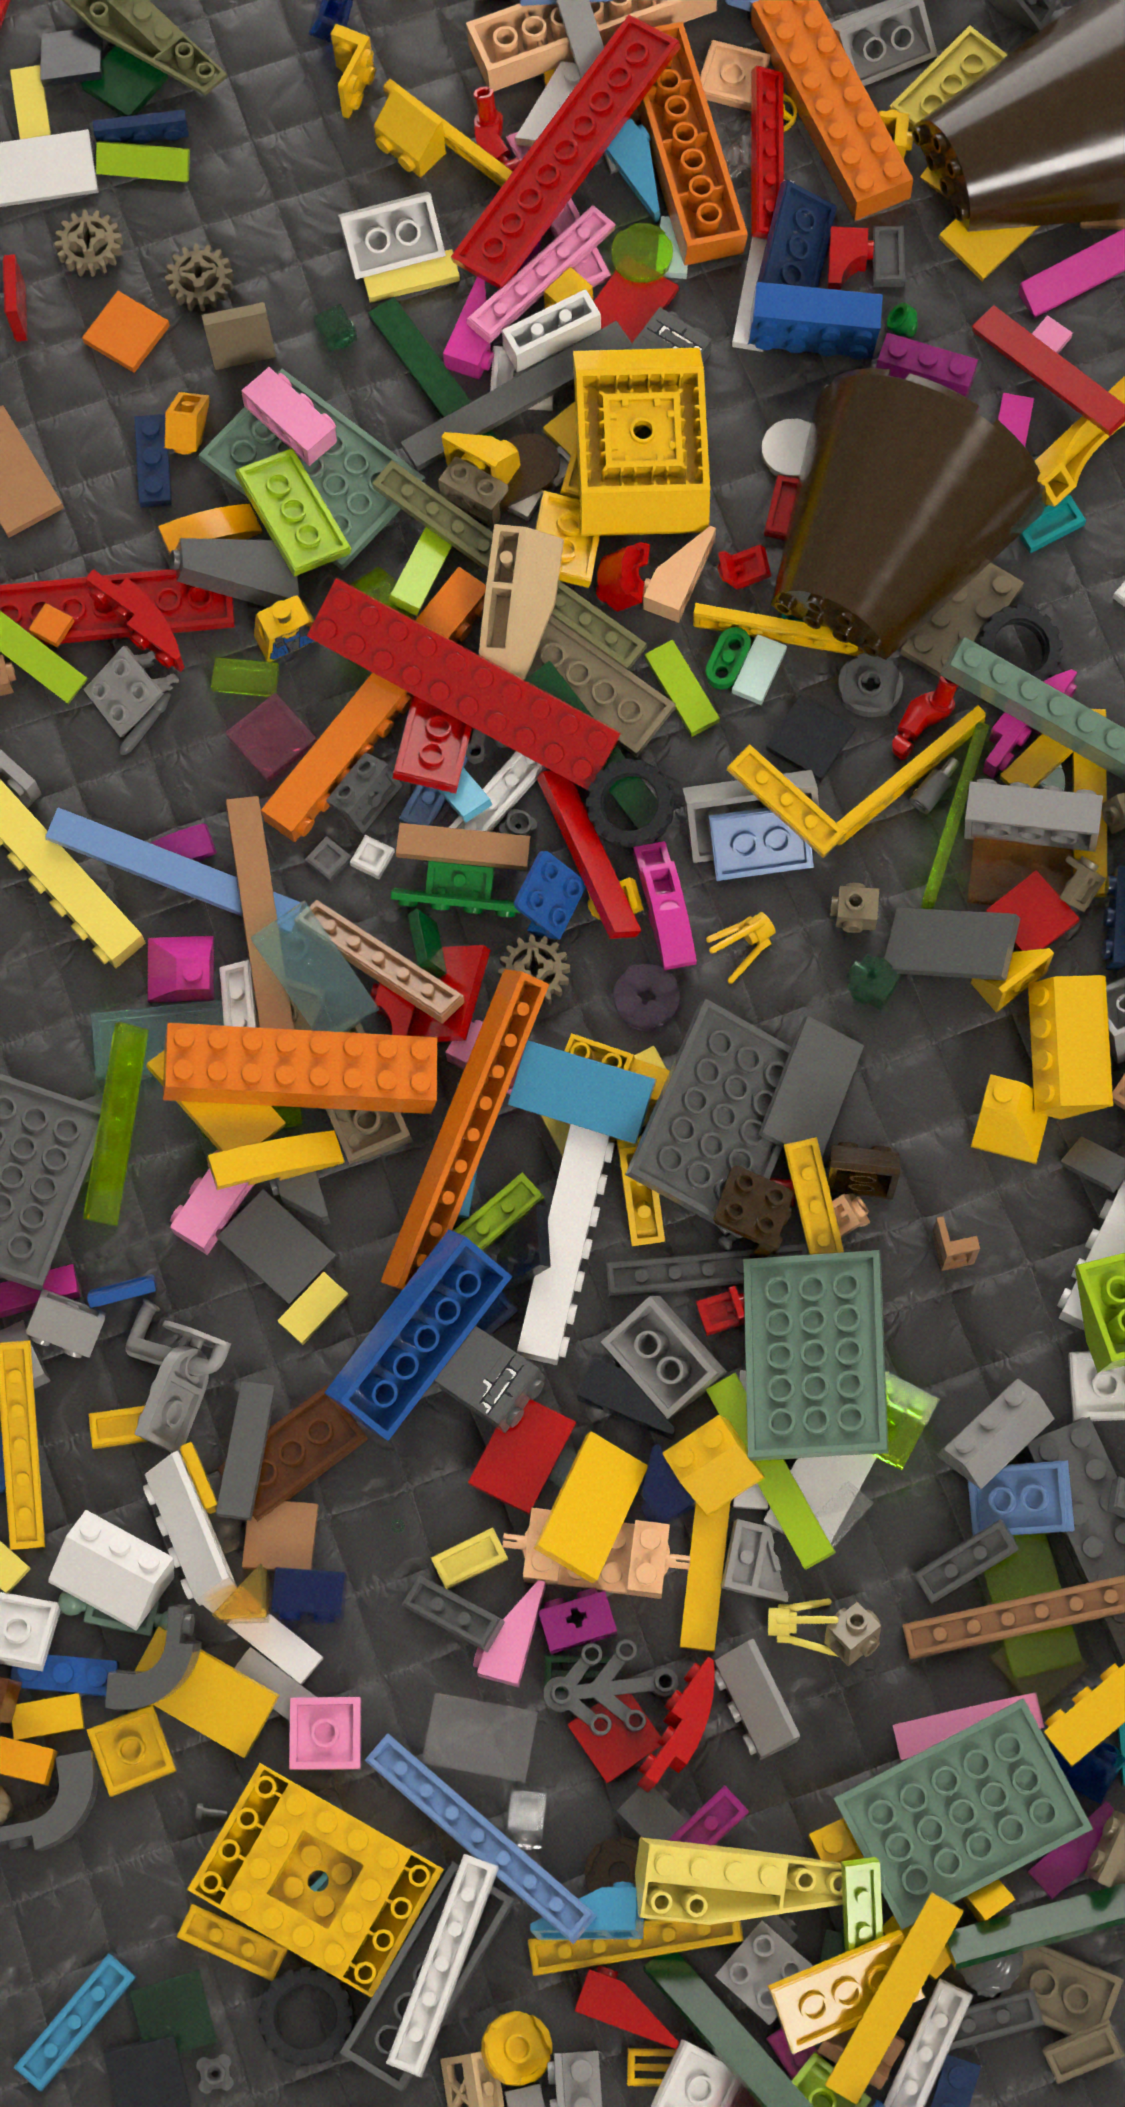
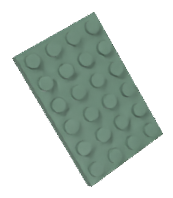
M281 369L277 374L282 373L291 382L292 388L299 395L301 393L307 395L312 401L314 408L321 415L326 413L330 416L336 425L337 442L313 464L309 466L299 456L298 458L352 548L350 555L332 561L333 564L343 571L401 510V508L372 487V483L389 462L393 460L423 483H426L425 477L288 372ZM244 407L199 453V460L247 497L235 476L236 469L290 448Z
M871 1250L743 1259L748 1458L752 1461L888 1453L880 1251Z
M1024 1698L834 1797L864 1858L876 1857L880 1861L881 1891L901 1930L914 1924L931 1892L950 1903H954L1093 1829Z

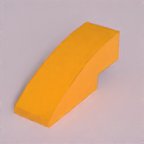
M250 504L206 510L158 526L169 555L172 550L176 549L180 538L246 540L263 533Z
M0 1736V1775L49 1786L58 1751Z

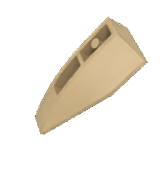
M494 524L479 655L525 680L556 603L564 540L528 527Z

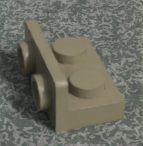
M455 457L438 479L440 495L462 511L494 528V524H497L501 519L499 503L508 492V485L463 459Z

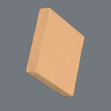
M712 40L700 75L706 99L751 111V70L756 65L768 68L771 54Z

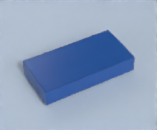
M149 1274L92 1289L87 1295L89 1307L94 1308L155 1292L157 1289L155 1275Z

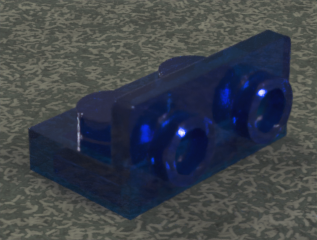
M1051 1742L1049 1744L1070 1786L1099 1804L1104 1802L1118 1771L1125 1765V1757L1120 1754V1751L1113 1745L1102 1742L1071 1767Z

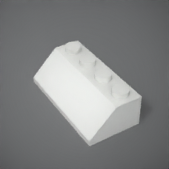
M179 1451L173 1452L145 1473L148 1484L143 1486L150 1505L157 1504L161 1515L155 1517L162 1536L164 1537L169 1534L173 1547L169 1548L168 1552L170 1556L174 1557L175 1568L181 1566L186 1578L180 1580L188 1600L194 1598L198 1605L201 1606L204 1602L237 1589V1585L185 1461Z

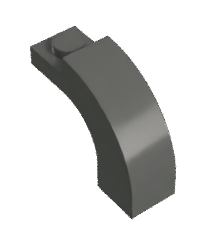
M177 1604L168 1608L164 1652L160 1660L147 1671L117 1669L108 1672L105 1708L129 1710L145 1707L172 1695L186 1682L196 1666L202 1643L188 1641V1637L193 1634L195 1617L193 1614H190L191 1605Z
M87 1750L55 1757L59 1776V1792L53 1806L43 1816L35 1820L0 1827V1844H7L8 1849H16L29 1846L28 1839H33L34 1849L44 1851L70 1838L88 1818L97 1796L99 1775L97 1760L93 1751Z

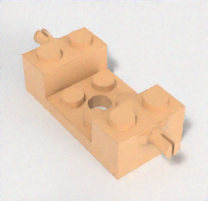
M531 1508L530 1524L525 1536L506 1533L503 1536L502 1548L523 1550L525 1557L523 1579L527 1583H536L538 1580L545 1581L546 1585L584 1590L597 1588V1591L662 1599L664 1576L668 1571V1567L688 1571L690 1567L691 1555L670 1554L668 1545L670 1524L639 1520H635V1524L623 1523L598 1580L593 1584L533 1549L551 1510Z

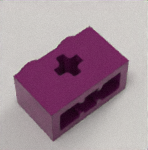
M592 1588L577 1593L578 1599L564 1602L563 1598H558L543 1604L545 1609L539 1610L538 1613L551 1655L617 1635V1629L605 1591L598 1593L597 1588ZM578 1611L580 1616L587 1617L582 1620V1627L576 1628L574 1623L567 1624V1621L572 1619L571 1613Z

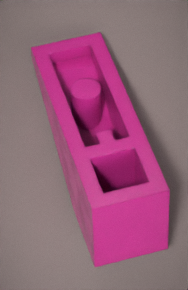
M479 277L475 280L443 352L444 365L447 369L480 380L484 370L488 371L494 358V353L491 352V345L466 324L467 318L486 302L485 281Z

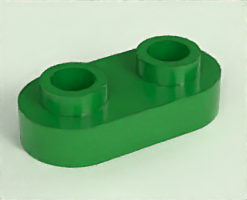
M732 627L726 629L720 635L706 665V680L712 687L722 690L728 689L735 684L751 648V639L745 630ZM731 644H738L740 649L733 651L729 646ZM724 671L727 673V676L719 678L716 676V673Z

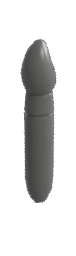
M164 693L140 719L121 744V755L130 753L151 728L159 715L166 710L171 697L170 693Z

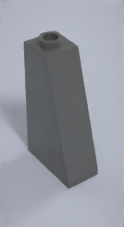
M180 538L176 549L171 551L170 565L171 569L176 570L177 582L265 607H271L275 602L284 601L292 596H299L297 576H293L273 540Z

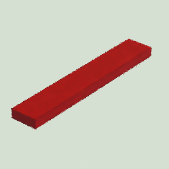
M756 65L751 70V236L767 240L780 185L784 181L783 72Z
M993 305L972 325L973 333L1108 436H1111L1125 422L1124 403Z
M542 771L537 780L609 938L637 937L642 930L592 822H590L574 782L553 771Z

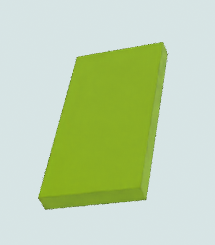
M293 448L236 469L235 476L294 577L351 554L352 548Z

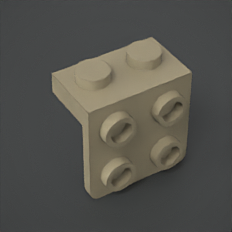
M1113 1810L1111 1817L1106 1821L1103 1835L1096 1850L1089 1858L1088 1868L1084 1874L1109 1888L1125 1883V1814L1117 1810Z

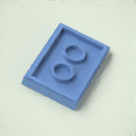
M767 807L708 816L716 881L814 867L812 848Z
M1068 1460L1006 1465L982 1489H979L968 1480L973 1536L1000 1519H1003L1012 1535L1075 1531Z

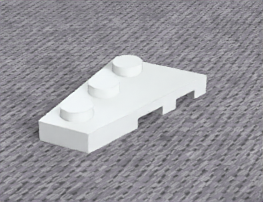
M561 61L515 137L517 145L532 146L581 79L575 63Z

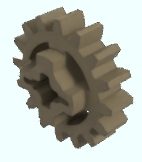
M83 210L82 217L79 218L76 214L72 213V222L69 223L63 220L61 224L64 231L59 230L55 233L58 241L54 242L60 262L66 263L68 271L77 268L79 276H82L85 270H89L93 277L96 274V269L99 268L103 273H106V264L109 263L115 266L117 262L114 255H122L120 245L123 244V239L118 224H112L109 215L101 219L98 210L94 212L93 216H89L87 210Z
M194 244L193 251L191 252L185 247L182 248L183 256L180 257L174 254L172 258L175 265L167 264L166 266L168 275L165 276L167 286H169L170 296H176L179 306L187 302L188 310L191 311L195 305H199L201 311H205L206 304L209 303L213 308H216V299L219 298L225 301L227 299L225 291H232L233 289L231 280L234 279L232 269H230L229 259H223L221 250L212 253L211 245H207L204 250H200L198 244Z
M530 935L528 943H524L521 938H518V947L516 949L509 945L506 947L509 957H500V964L506 968L498 970L499 978H501L504 969L522 971L531 975L532 961L535 960L536 967L538 968L536 978L544 982L553 980L545 994V1001L551 1004V995L553 993L557 996H562V989L559 985L568 986L569 978L563 974L570 973V964L564 963L567 960L566 952L558 953L559 943L555 942L549 946L546 936H543L540 942H536L534 935ZM539 952L549 956L551 959L546 960ZM527 953L520 962H516L522 955Z

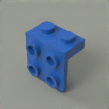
M540 851L514 901V906L531 920L527 929L529 933L539 938L546 936L549 939L560 940L586 886L578 874L548 851Z

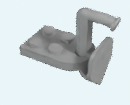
M144 1298V1303L136 1316L125 1348L129 1356L158 1365L160 1368L156 1379L151 1385L144 1410L139 1416L135 1435L169 1452L179 1451L181 1454L180 1446L184 1445L187 1441L207 1388L209 1374L216 1372L222 1367L231 1344L191 1327L164 1320L162 1326L182 1337L178 1347L171 1348L144 1340L155 1312L160 1311L157 1305ZM202 1345L213 1348L210 1359H207L206 1355L199 1350Z

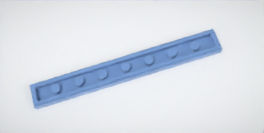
M57 808L45 840L242 916L237 877L64 809ZM273 892L279 931L291 935L295 927V919L299 916L303 903Z
M388 1733L365 1759L371 1767L477 1859L498 1866L499 1869L496 1876L570 1942L574 1944L597 1917L595 1913Z

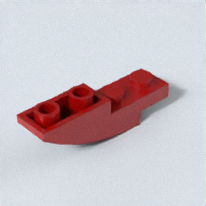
M93 569L85 578L90 590L88 592L89 595L97 603L104 605L106 602L114 608L113 612L116 616L127 623L131 635L130 640L143 651L148 648L156 654V660L164 667L169 669L172 666L179 672H182L185 667L176 639L163 614L153 601L127 577L119 586H116Z
M707 1657L701 1665H698L696 1662L692 1665L683 1678L688 1683L683 1692L681 1693L676 1689L664 1706L669 1712L663 1721L669 1726L657 1742L662 1748L656 1757L650 1753L638 1770L643 1776L637 1785L647 1793L657 1784L668 1766L679 1773L688 1764L700 1742L710 1715L714 1694V1660L710 1657Z

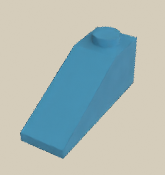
M629 119L605 150V153L655 223L661 220L649 146L651 137L642 124L637 126L632 119Z
M615 1882L613 1887H601L579 1899L597 1917L578 1940L643 1939L644 1918L638 1916L637 1892L633 1883ZM544 1918L530 1924V1931L538 1940H568Z

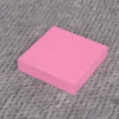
M361 1697L290 1698V1770L361 1769Z

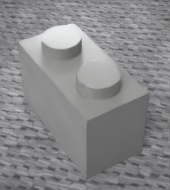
M42 1288L25 1334L30 1335V1339L37 1344L49 1346L51 1343L62 1347V1351L69 1356L81 1358L83 1355L90 1358L104 1323L106 1312L90 1308L85 1304Z

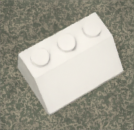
M429 192L338 215L355 279L446 256Z
M85 1510L67 1534L48 1581L137 1631L174 1579V1557Z

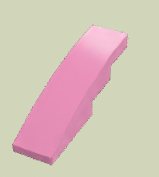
M1031 1693L895 1724L893 1725L900 1759L906 1760L1022 1698L1026 1701L1039 1728H1045L1037 1694Z

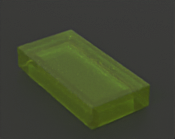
M215 657L211 689L215 692L276 697L280 670L279 663Z

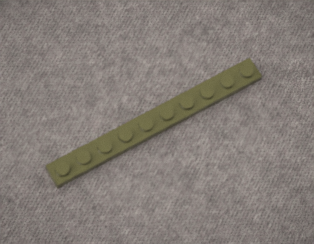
M391 460L372 483L373 489L488 571L493 532ZM558 581L556 603L551 616L629 670L644 652L647 643L561 581Z

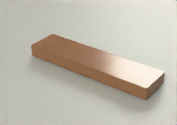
M400 823L396 857L527 871L530 836Z

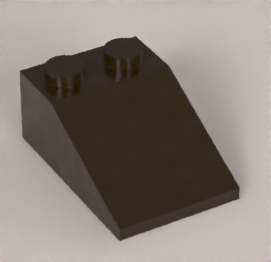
M839 1142L838 1145L831 1146L827 1176L830 1193L854 1194L856 1196L893 1200L900 1176L899 1152H892V1149L886 1146H872V1149L858 1148V1144L852 1142Z

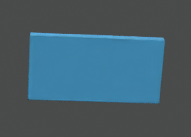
M527 1040L508 1105L637 1144L657 1079Z

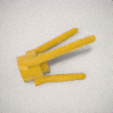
M763 912L758 913L754 917L749 916L743 921L706 938V941L710 943L735 933L709 949V952L712 954L743 937L750 945L757 944L728 978L727 982L729 984H732L745 971L762 950L771 945L769 937L774 935L776 931L771 920Z

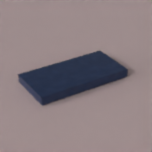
M789 180L783 181L780 185L757 282L818 288L837 206Z

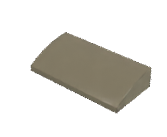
M359 1018L329 1030L330 1032L365 1033ZM326 1109L349 1164L383 1154L413 1142L400 1112Z

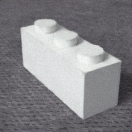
M585 289L503 329V348L516 371L521 372L601 330V314Z

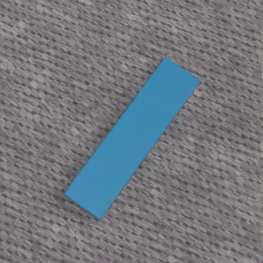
M108 1954L13 2068L39 2091H43L137 1977L114 1956Z

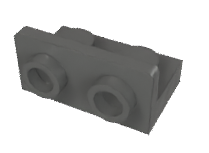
M364 753L327 798V802L331 807L342 812L354 830L364 834L402 787V783L399 780L392 779L393 770L387 763L369 753Z

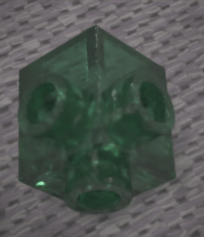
M867 954L862 962L856 960L848 971L846 977L850 980L847 990L851 992L850 995L857 1002L863 1005L869 1003L881 1011L898 987L901 975L892 969V965L887 960L879 956L874 958Z

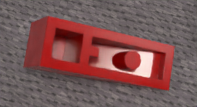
M598 1965L597 1971L589 1969L575 2012L677 2049L679 2042L623 1981L617 1980L619 1972Z

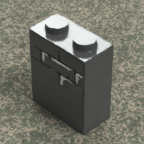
M659 307L628 350L700 348L704 364L711 354L712 339L701 328H693L686 324L675 312H667Z
M475 1325L434 1381L445 1393L506 1433L510 1426L515 1427L524 1414L523 1408L529 1400L535 1399L544 1387L543 1381L545 1376L537 1366Z

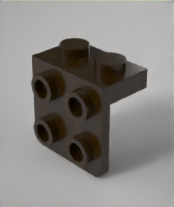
M733 1166L729 1171L713 1220L715 1224L754 1241L749 1258H766L770 1253L776 1254L783 1238L780 1233L782 1227L786 1225L790 1218L792 1208L789 1206L794 1191L741 1166Z

